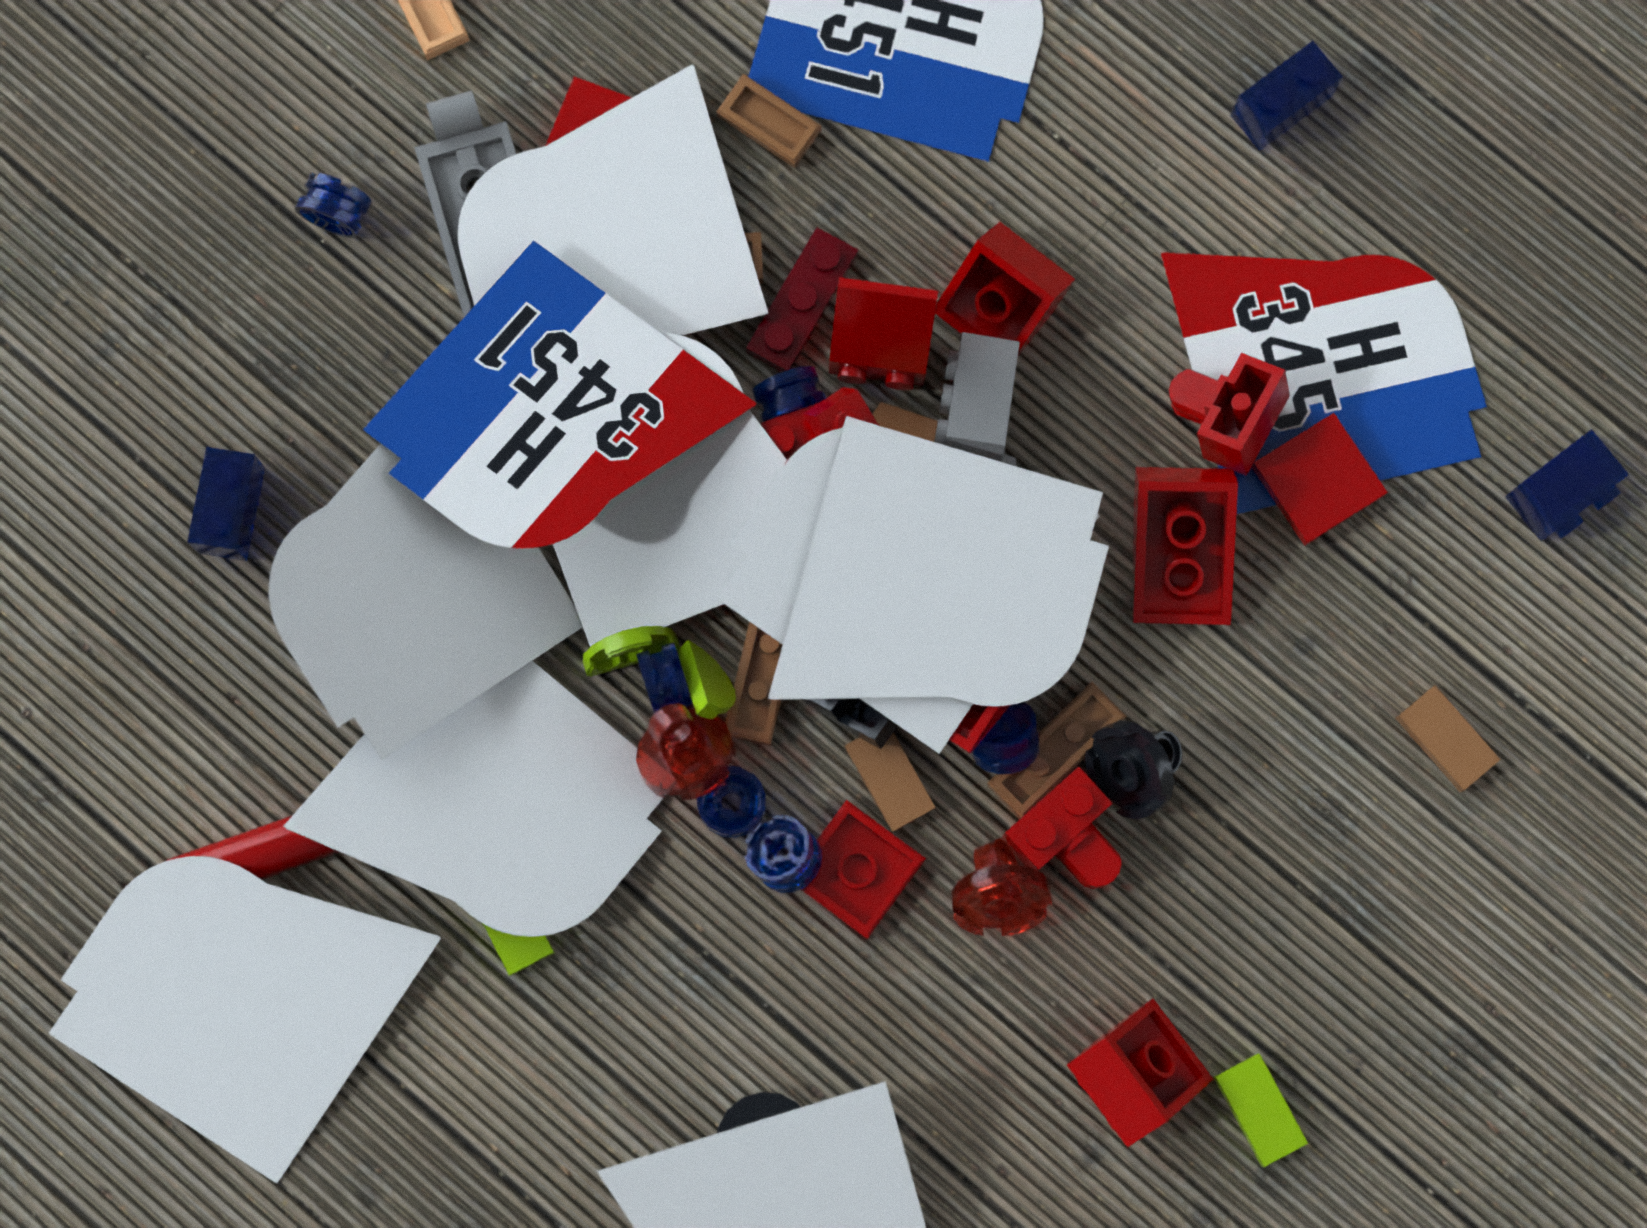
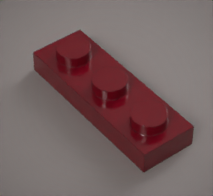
M816 227L769 307V314L764 316L748 343L746 353L780 372L792 369L836 294L839 277L845 278L858 256V249ZM790 371L784 372L786 375L790 373Z

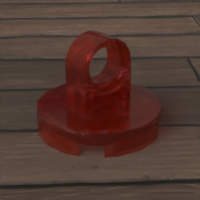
M676 703L662 707L652 716L647 731L638 743L636 762L646 786L657 796L666 798L665 793L668 795H680L682 800H693L711 793L726 780L729 775L727 767L732 760V755L736 757L737 749L727 724L720 717L716 716L714 719H706L697 716L695 709H687L684 705Z
M1000 838L976 848L974 851L975 871L960 879L951 891L953 919L960 928L974 935L981 936L984 935L983 928H1001L1002 936H1011L1028 931L1043 922L1047 917L1046 907L1049 904L1052 905L1050 883L1044 874L1029 866L1018 865L1011 848Z

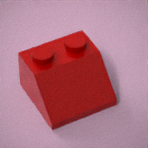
M999 221L976 241L938 300L935 314L961 334L965 332L1020 342L1019 356L1052 315L1076 279Z
M1154 998L1146 1002L1066 1064L1076 1077L1079 1085L1087 1092L1107 1119L1110 1127L1118 1134L1127 1148L1168 1122L1213 1080V1077Z

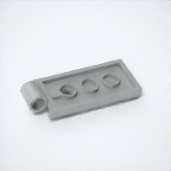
M472 90L426 103L437 141L414 147L464 317L474 307L458 246V221L464 201L469 194L467 186L471 181L479 180L485 172L497 163L516 154L506 121L483 128Z

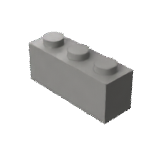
M962 332L959 351L949 350L944 379L954 381L953 385L944 384L939 413L948 414V419H938L934 442L1002 462L1020 342Z

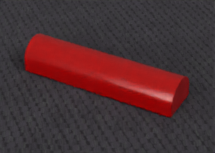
M291 815L169 858L166 861L189 856L212 857L238 865L259 879L264 880L340 852L286 829L284 825L293 816Z

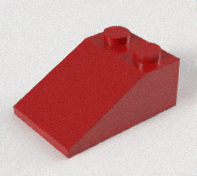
M839 277L828 374H835L838 380L850 384H863L866 382V379L885 381V386L896 390H912L914 385L924 386L938 290Z
M1135 467L1133 623L1231 625L1238 481L1233 469Z

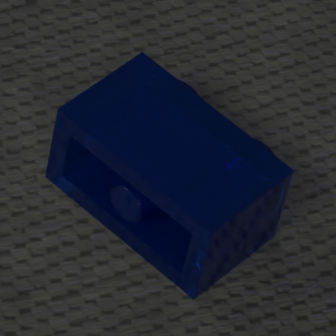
M1311 41L1240 94L1230 116L1260 151L1330 99L1343 76L1316 43Z
M1591 429L1515 487L1505 498L1541 542L1554 532L1562 539L1584 522L1579 515L1582 510L1590 504H1593L1597 510H1600L1622 492L1616 484L1629 474Z
M206 447L187 540L199 554L247 561L265 472V466L255 454Z

